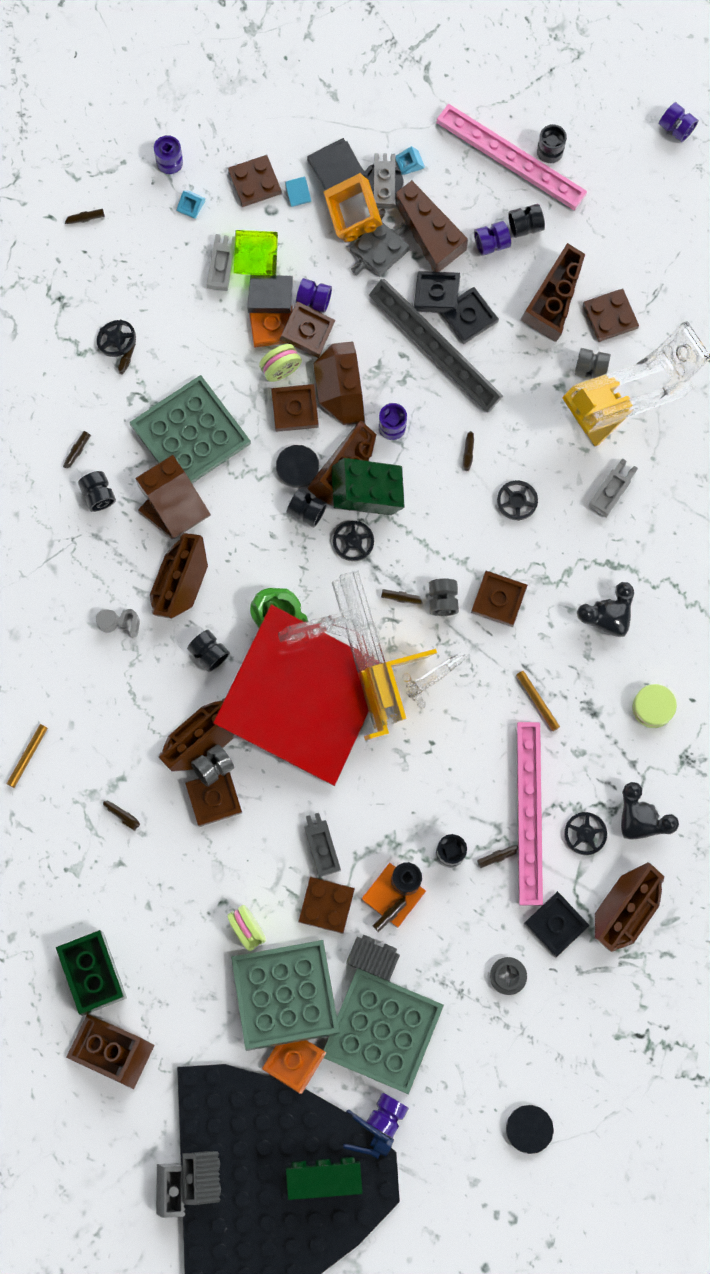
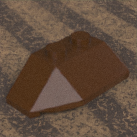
M354 342L331 344L313 363L319 405L339 420L342 425L357 424L360 420L365 423L362 388Z
M183 533L180 540L165 554L150 592V601L153 608L152 614L154 616L172 619L193 607L208 568L204 541L201 535Z
M225 698L222 701H215L202 706L168 736L162 753H160L158 758L172 772L193 770L191 766L192 761L201 755L207 756V751L217 744L222 748L225 747L234 738V734L213 724Z
M647 862L621 875L595 912V939L610 952L634 944L660 906L664 875L651 863Z

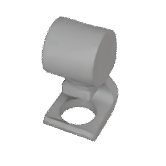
M105 609L97 614L96 623L103 632L110 633L117 626L124 628L127 620L132 619L129 633L134 638L138 635L140 619L133 609L123 611L120 617L115 611Z

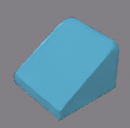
M412 146L395 156L402 175L425 168L419 151Z
M305 177L285 182L291 207L311 202Z
M183 190L176 211L196 219L206 198L191 191Z

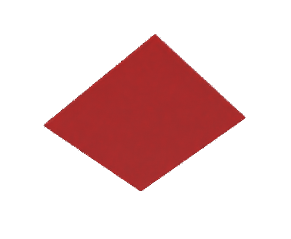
M271 604L213 724L335 786L371 708L360 671L383 663Z

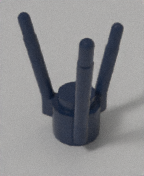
M347 1110L346 1112L352 1115L355 1121L374 1134L370 1143L373 1150L344 1144L343 1148L368 1154L377 1159L380 1154L386 1157L394 1139L375 1129L351 1110Z

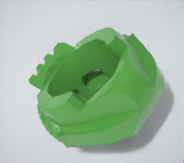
M263 589L255 595L251 602L250 614L258 628H260L271 604L309 624L307 616L301 612L299 599L289 589Z

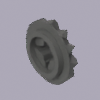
M504 957L494 963L489 977L492 986L499 993L513 995L524 988L527 982V971L519 960L512 957ZM507 966H509L511 974L518 975V977L511 979L509 986L506 983V979L498 977L506 973Z

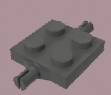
M382 222L383 225L377 227L375 231L362 235L350 246V251L359 259V262L351 268V271L357 276L363 269L367 268L375 272L379 277L382 276L410 250V246L400 237L409 230L405 223H402L393 230Z

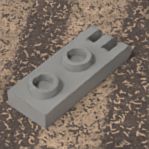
M374 153V199L377 207L395 208V154H391V161H387V153H383V161H379V153Z
M216 234L206 286L209 289L228 291L237 237L233 236L231 244H228L229 236L224 235L223 243H221V235Z

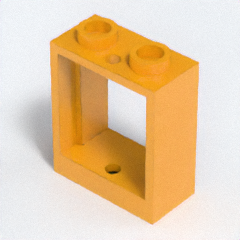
M361 173L323 191L336 234L344 242H352L358 236L373 232L377 227L383 225L369 180ZM363 192L370 217L346 228L339 203Z

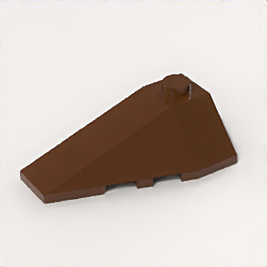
M360 420L317 473L307 489L314 496L333 506L332 466L343 458L369 461V458L372 457L377 434Z

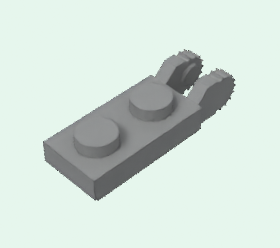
M623 458L614 470L612 469L588 505L606 518L638 470L636 466H633L626 477L621 475L619 472L625 467L627 462Z

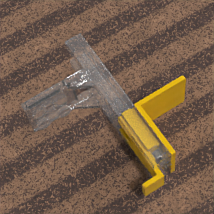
M686 321L681 323L657 349L637 364L573 385L562 399L593 445L598 446L627 417L689 394L696 387L690 378L710 360V353L689 322ZM661 370H665L670 377V380L662 388L632 399L629 396L622 397L619 392L616 394L613 392L621 384Z
M359 570L341 574L339 576L340 580L337 579L332 582L340 613L288 626L280 631L278 636L280 642L287 641L288 644L301 641L306 635H309V638L321 636L325 632L348 638L373 727L378 730L376 733L364 736L366 741L389 734L387 725L407 719L392 668L426 659L436 654L437 651L432 649L385 662Z

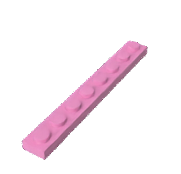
M448 104L437 118V124L574 211L586 196L587 191L452 105Z
M517 722L519 906H542L540 722Z

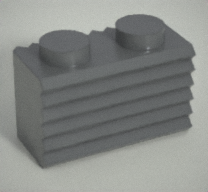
M363 935L362 938L356 937L346 964L390 981L400 954L396 953L397 948L388 944H384L381 947L374 944L375 939Z
M218 1152L183 1153L184 1204L200 1205L220 1202L221 1186L219 1183L220 1174L218 1172L220 1160Z
M178 1163L157 1164L156 1214L162 1218L183 1217L185 1215L183 1212L185 1210L183 1207L185 1205L183 1165Z

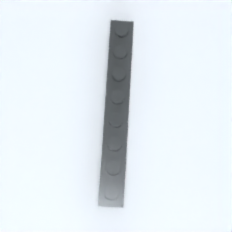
M381 279L369 296L486 412H490L503 395L385 279Z

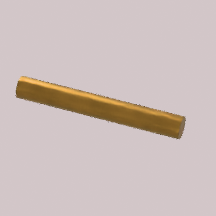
M524 670L519 672L516 676L551 730L555 731L560 728V725Z
M40 724L6 783L7 785L15 788L48 729L44 725Z

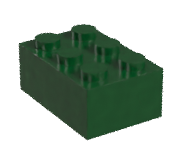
M343 458L332 466L334 509L393 515L405 508L402 466Z
M98 930L55 947L79 1015L84 1016L127 999L103 931Z
M355 1157L340 1158V1163H331L330 1159L316 1160V1165H306V1161L292 1162L291 1167L286 1169L288 1200L362 1194L360 1161H355Z

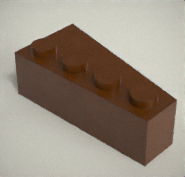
M413 180L396 192L395 205L406 225L412 231L416 243L422 249L423 255L431 265L433 272H440L467 250L468 238Z
M569 243L566 244L520 319L555 342L562 335L585 253Z

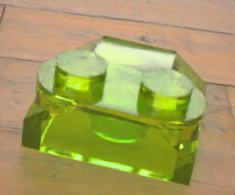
M235 230L233 273L241 275H276L279 233L272 231Z

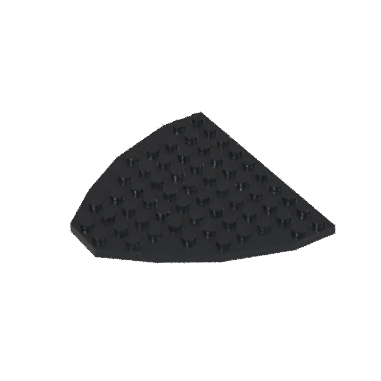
M227 1064L177 1067L181 1165H183V1153L215 1151L219 1153L218 1158L220 1160L218 1171L221 1186L220 1202L200 1205L185 1204L183 1206L185 1208L183 1211L185 1213L183 1216L185 1274H322L356 1248L400 1202L397 1152L391 1148L386 1157L380 1154L377 1159L368 1154L343 1148L344 1144L373 1150L370 1143L374 1134L355 1121L349 1113L307 1089L300 1094L274 1077ZM355 1157V1161H360L362 1194L288 1200L286 1169L291 1167L292 1162L306 1161V1165H316V1160L330 1159L331 1163H340V1158Z

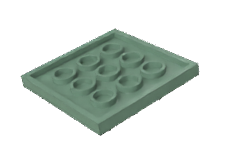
M202 375L193 379L129 422L158 464L174 455L191 483H194L251 444V440Z
M324 940L231 957L246 1051L340 1034Z
M357 968L337 1016L340 1034L329 1036L323 1050L326 1052L324 1059L409 1095L444 1005Z

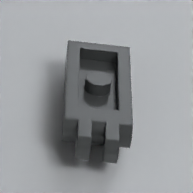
M315 813L317 823L313 824L311 816H306L308 825L304 826L320 878L339 872L341 868L327 821H321L320 814Z

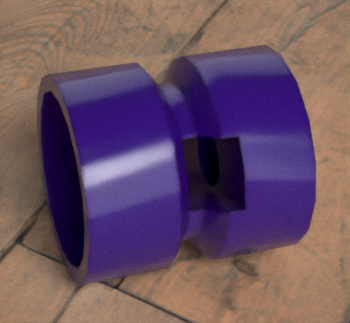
M674 102L661 117L659 125L667 131L672 130V135L680 142H683L694 131L699 120L691 113L685 114V109L677 102Z
M171 135L159 137L154 143L157 167L165 174L177 173L183 166L180 142Z
M504 221L491 224L490 228L484 226L474 230L475 243L481 256L494 253L495 249L500 251L511 247L510 233Z
M303 278L298 288L296 302L298 301L308 307L312 305L314 310L325 313L330 302L332 286L323 283L316 286L315 281Z
M386 404L379 413V432L388 440L400 439L406 431L407 412L400 404Z
M382 1093L376 1103L378 1110H373L366 1122L393 1138L399 1127L397 1121L404 1119L409 1108L389 1095Z

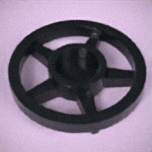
M122 319L105 324L100 328L97 335L98 348L104 355L109 357L124 355L133 347L136 341V332L133 326ZM122 325L130 328L131 333H123L121 331ZM116 326L115 330L108 331L109 328ZM105 334L107 335V341L101 345L102 336ZM131 337L129 344L122 349L121 346L124 344L125 339ZM111 345L112 347H117L119 351L109 352L104 349Z
M520 480L510 481L499 490L497 505L505 517L520 521L529 518L535 512L538 505V495L535 489L527 482ZM521 485L524 486V489L512 492L508 487ZM527 489L532 492L534 503L527 501L525 495ZM505 490L509 495V501L501 505V494ZM524 506L533 507L530 512L520 516V509ZM511 507L515 509L517 516L509 514L504 508Z
M348 521L336 529L333 536V546L341 558L347 561H360L372 552L374 535L366 524L359 521ZM352 525L350 533L347 535L339 534L343 528ZM355 525L364 528L368 534L360 535L357 533ZM370 537L371 544L367 552H365L362 548V540ZM337 538L345 541L346 548L343 553L337 546ZM349 550H359L363 554L358 557L346 556Z
M581 812L572 816L567 822L564 829V838L568 847L575 853L592 855L600 851L607 841V828L599 816L590 812ZM586 816L585 823L580 827L571 825V822L576 818ZM589 817L597 820L602 828L594 829L589 823ZM569 828L576 831L577 841L574 845L571 844L568 837ZM603 832L602 843L597 848L593 839L595 834ZM581 842L589 843L593 850L581 851L575 847Z

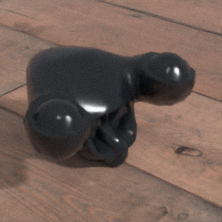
M620 582L616 585L615 593L617 600L596 601L594 606L585 603L579 606L577 618L581 622L594 626L612 636L625 637L630 627L631 603L635 594L633 586L628 582Z
M630 782L624 786L622 791L624 805L621 819L623 838L634 840L660 834H672L677 831L680 824L676 816L667 814L658 820L660 815L653 804L638 802L643 790L639 783Z

